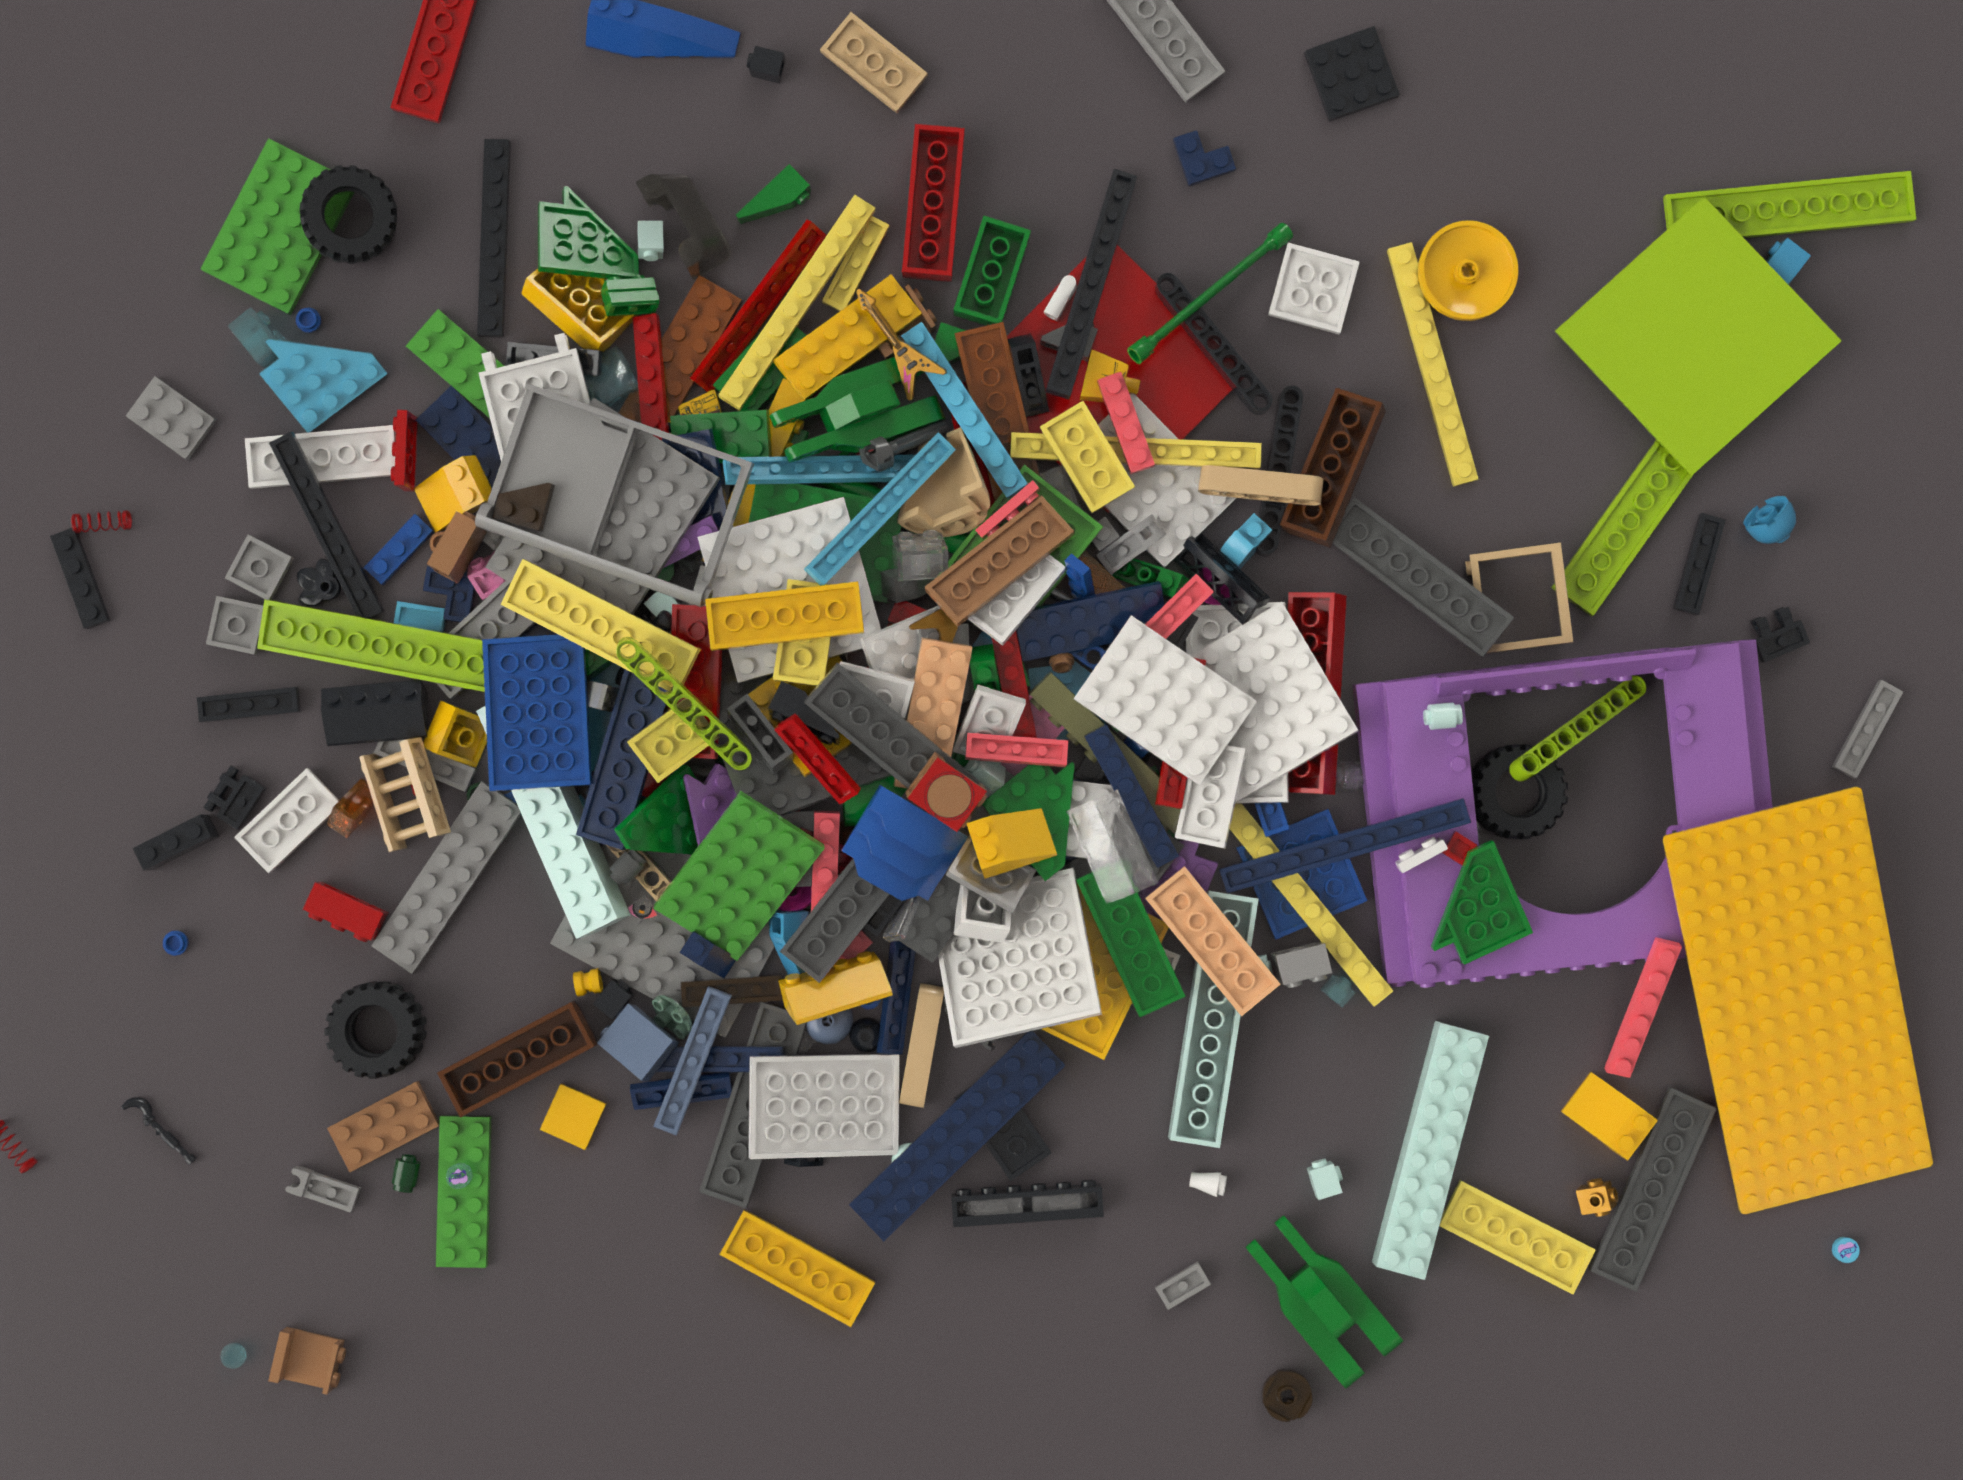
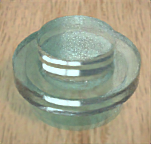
M238 1343L226 1345L220 1355L223 1365L230 1369L243 1365L246 1360L245 1348Z

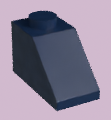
M694 931L679 952L699 966L724 979L736 962L735 959L730 957L731 954Z

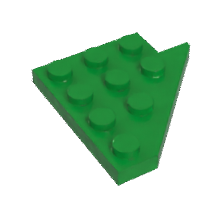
M1073 762L1056 775L1049 766L1028 765L982 804L990 815L1042 808L1057 856L1032 863L1031 865L1045 882L1065 866L1075 766Z
M683 764L614 829L626 849L692 855L697 849L698 844L683 778L685 774L695 779L696 777L688 765Z

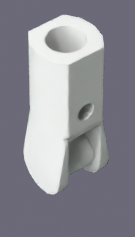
M1067 275L1060 282L1044 310V314L1055 321H1058L1077 288L1076 280L1073 276Z

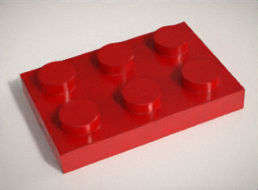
M397 410V417L394 416L393 430L396 432V441L392 443V456H395V466L391 467V481H394V485L404 491L415 492L417 417L408 410Z

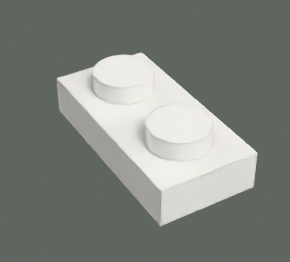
M1431 837L1421 843L1422 847L1413 852L1412 849L1401 853L1398 856L1400 859L1395 861L1399 871L1404 873L1447 850L1448 848L1444 840Z

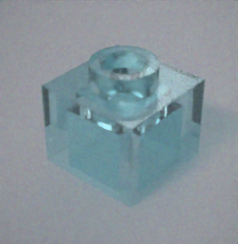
M1332 975L1320 989L1342 1008L1356 993L1351 989L1353 984L1343 975L1339 978Z

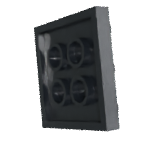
M1375 26L1310 48L1304 52L1329 122L1398 98L1400 95Z

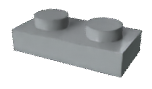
M1197 1261L1156 1285L1155 1289L1169 1310L1210 1286L1211 1283Z

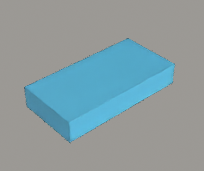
M397 601L394 623L444 632L446 620L443 619L445 608Z

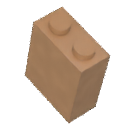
M467 511L464 514L455 512L427 562V565L436 573L459 584L487 533L485 529L475 526L476 516Z

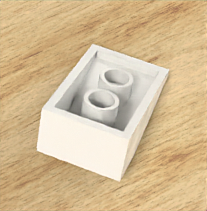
M960 884L954 935L1003 943L1010 932L1011 912Z

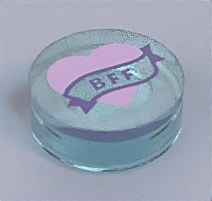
M465 1163L452 1165L446 1173L447 1183L455 1189L466 1187L470 1184L473 1177L471 1168Z

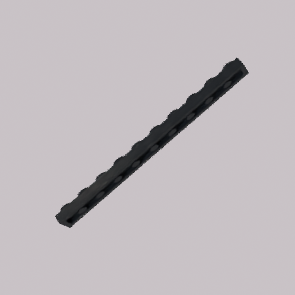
M1118 169L1113 170L1048 381L1046 393L1070 399L1137 180L1136 175Z

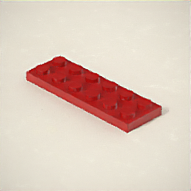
M423 0L390 107L392 110L440 124L477 0Z
M672 604L671 634L701 649L684 686L719 719L722 650L712 651L710 648L706 606ZM685 698L679 699L678 702H677V704H678L679 702H681V701H682L683 699H685ZM704 716L710 723V719L707 716ZM707 746L692 758L718 759V753L710 746Z

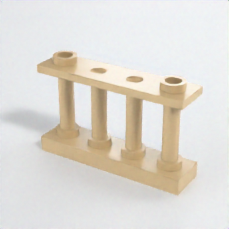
M421 737L399 742L400 752L380 759L377 754L359 757L383 831L384 842L389 852L407 848L405 839L425 832L428 833L429 838L451 833ZM405 760L409 775L387 782L382 768ZM412 784L416 799L394 806L390 792ZM420 808L424 822L402 830L397 816Z

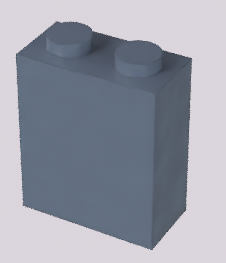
M629 1003L624 1005L618 1012L611 1026L608 1025L600 1033L601 1038L597 1042L641 1081L647 1082L650 1081L672 1053V1050L679 1044L677 1039L641 1009Z

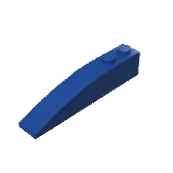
M591 0L587 17L585 45L632 58H642V56H655V58H665V56H679L680 58H690V56L735 58L741 33L685 13L639 0Z

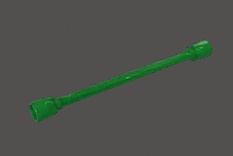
M1279 223L1267 234L1268 237L1259 248L1192 301L1153 335L1143 336L1127 349L1131 359L1137 364L1145 361L1154 353L1153 350L1158 345V342L1167 334L1171 333L1262 256L1273 249H1280L1293 238L1291 229L1285 223Z

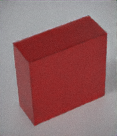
M1454 831L1446 844L1448 849L1441 853L1462 866L1467 852L1477 847V844Z

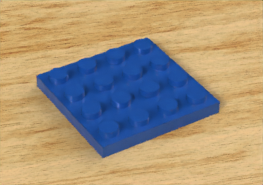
M1326 809L1290 824L1291 830L1270 836L1269 838L1282 851L1339 833L1329 809ZM1243 845L1236 847L1242 862L1253 859ZM1350 858L1298 873L1332 916L1367 901ZM1272 881L1252 886L1275 940L1307 927V924Z

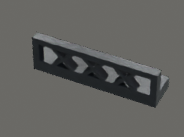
M1202 533L1196 538L1193 536L1188 537L1183 544L1184 549L1174 559L1190 576L1193 577L1197 574L1214 591L1211 595L1242 625L1249 621L1257 608L1265 606L1270 600V597ZM1188 551L1194 555L1195 565H1191L1184 559ZM1207 567L1211 571L1212 581L1204 578L1203 568ZM1220 584H1225L1228 587L1230 597H1225L1221 594ZM1237 600H1242L1248 606L1245 614L1238 610Z

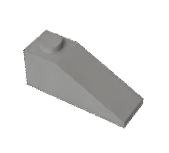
M587 680V706L612 712L619 688Z

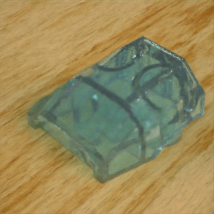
M618 346L603 353L601 376L584 374L590 400L594 397L608 407L621 397L624 398L630 392L638 390V383Z

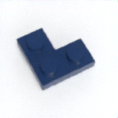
M1197 130L1173 138L1188 186L1236 170L1229 146L1205 153Z
M427 566L423 591L447 595L443 619L461 622L472 612L475 588L468 579L467 573H464L459 584Z

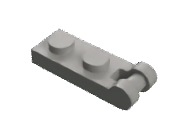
M1153 514L1096 555L1110 575L1167 534L1163 528L1160 529L1155 523L1156 518ZM1146 527L1152 534L1148 539L1142 533V530Z

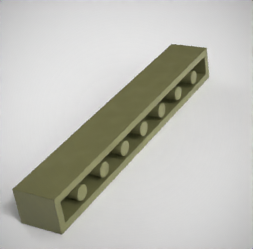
M1050 671L1029 692L1033 697L1030 702L1039 711L1044 708L1050 714L1048 719L1058 729L1063 726L1069 732L1066 735L1067 738L1076 746L1079 743L1087 749L1084 754L1095 763L1097 759L1084 735L1105 723L1093 712L1075 701L1074 697L1076 695ZM1109 728L1165 831L1167 832L1170 829L1175 834L1181 809L1155 805L1160 776Z

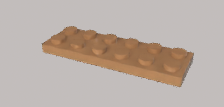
M1041 495L926 585L925 591L958 627L1074 535V530Z

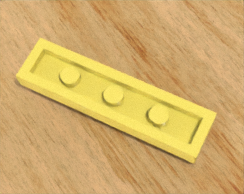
M873 216L870 218L845 255L822 303L839 312L850 304L890 227L889 224Z

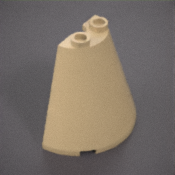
M961 427L946 433V440L956 449L953 454L901 506L898 523L905 529L920 535H924V532L936 533V537H950L973 530L987 517V511L990 508V496L966 435ZM928 442L919 445L918 452H919Z

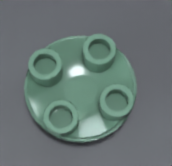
M665 995L656 996L652 1001L656 1013L654 1021L662 1028L667 1027L678 1038L684 1039L690 1034L692 1029L689 1015L672 998Z

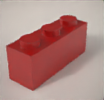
M323 882L314 883L302 909L309 912L308 917L322 922L323 919L332 923V928L341 932L349 930L355 933L354 938L366 943L368 940H375L389 913Z

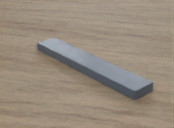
M708 986L653 1127L677 1136L730 1002L731 994Z

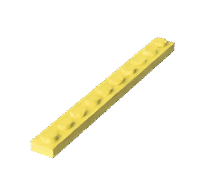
M856 195L853 196L719 393L720 399L737 410H741L874 214L876 209L874 206Z
M1411 242L1389 248L1387 254L1452 485L1455 487L1477 481L1478 475L1430 304L1423 295L1419 285L1418 262L1413 244Z
M1011 432L1010 457L1012 459L1059 461L1044 434ZM1105 436L1119 461L1127 464L1118 438ZM1146 438L1155 465L1193 467L1214 465L1243 469L1261 468L1262 443Z
M1235 804L1230 831L1252 858L1280 851L1269 837H1265L1263 829L1242 804ZM1298 873L1272 880L1273 884L1320 942L1325 943L1326 949L1373 1007L1393 992L1392 988Z

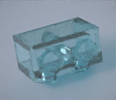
M250 307L231 322L228 327L254 360L263 368H267L278 357L265 341L267 339L286 340L277 329L272 331L268 326L271 321L261 310L257 312Z

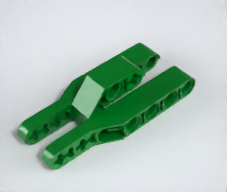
M895 357L834 377L817 397L785 407L769 415L774 428H779L820 413L828 433L786 448L784 452L789 463L829 449L858 453L860 452L859 448L863 449L870 445V440L881 436L889 442L946 419L936 395L894 409L900 405V401L893 385L898 383L903 385ZM918 371V373L916 374V377L919 376V375H921V374H923V373H925V372H924V371Z
M1283 1215L1274 1223L1307 1262L1304 1266L1287 1278L1255 1239L1246 1246V1249L1275 1283L1280 1307L1284 1315L1343 1387L1347 1389L1363 1376L1365 1372L1337 1340L1342 1334L1357 1323L1384 1357L1399 1346L1403 1340L1342 1265L1313 1251Z

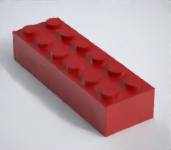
M915 124L902 265L903 278L952 282L965 128Z

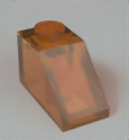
M361 778L332 808L327 826L345 838H348L361 825L374 805L367 781Z

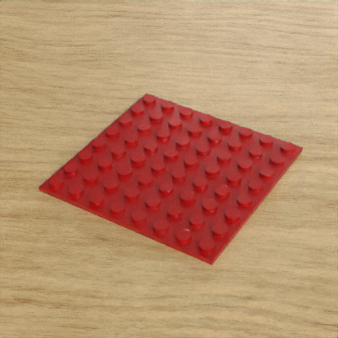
M1116 245L1093 321L1094 328L1098 329L1091 350L1128 364L1126 377L1141 380L1138 393L1135 395L1179 440H1183L1232 391V388L1181 325L1160 340L1153 350L1154 353L1141 364H1137L1131 359L1127 349L1141 337L1153 335L1174 316L1156 295V282ZM1087 256L1068 274L1075 278L1077 287ZM1059 284L1007 335V339L1031 333L1036 343L1045 391L1058 351L1040 345L1043 335L1066 325L1076 294L1075 291L1058 321L1047 317L1044 314V310ZM1176 303L1177 308L1182 311L1183 309ZM1195 321L1191 322L1195 330H1202ZM1213 339L1207 341L1210 349L1216 350L1220 348V345ZM1090 354L1087 362L1081 360L1069 400L1046 393L1049 412L1026 417L1029 433L1043 434L1040 426L1083 401L1080 400ZM1226 358L1223 360L1224 367L1227 369L1235 368V362L1232 359ZM1245 377L1238 379V383H1240ZM1084 401L1097 424L1109 415L1105 402ZM1056 461L1064 469L1061 462ZM1102 507L1108 514L1110 513L1105 507Z

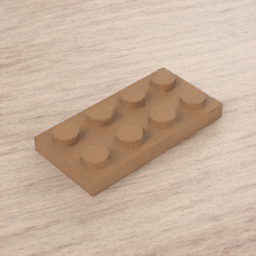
M416 1081L327 1129L349 1172H352L438 1127L440 1123L419 1081Z

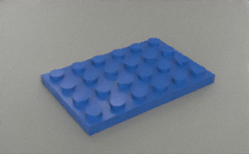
M559 634L482 640L489 791L591 785L592 772L585 648Z

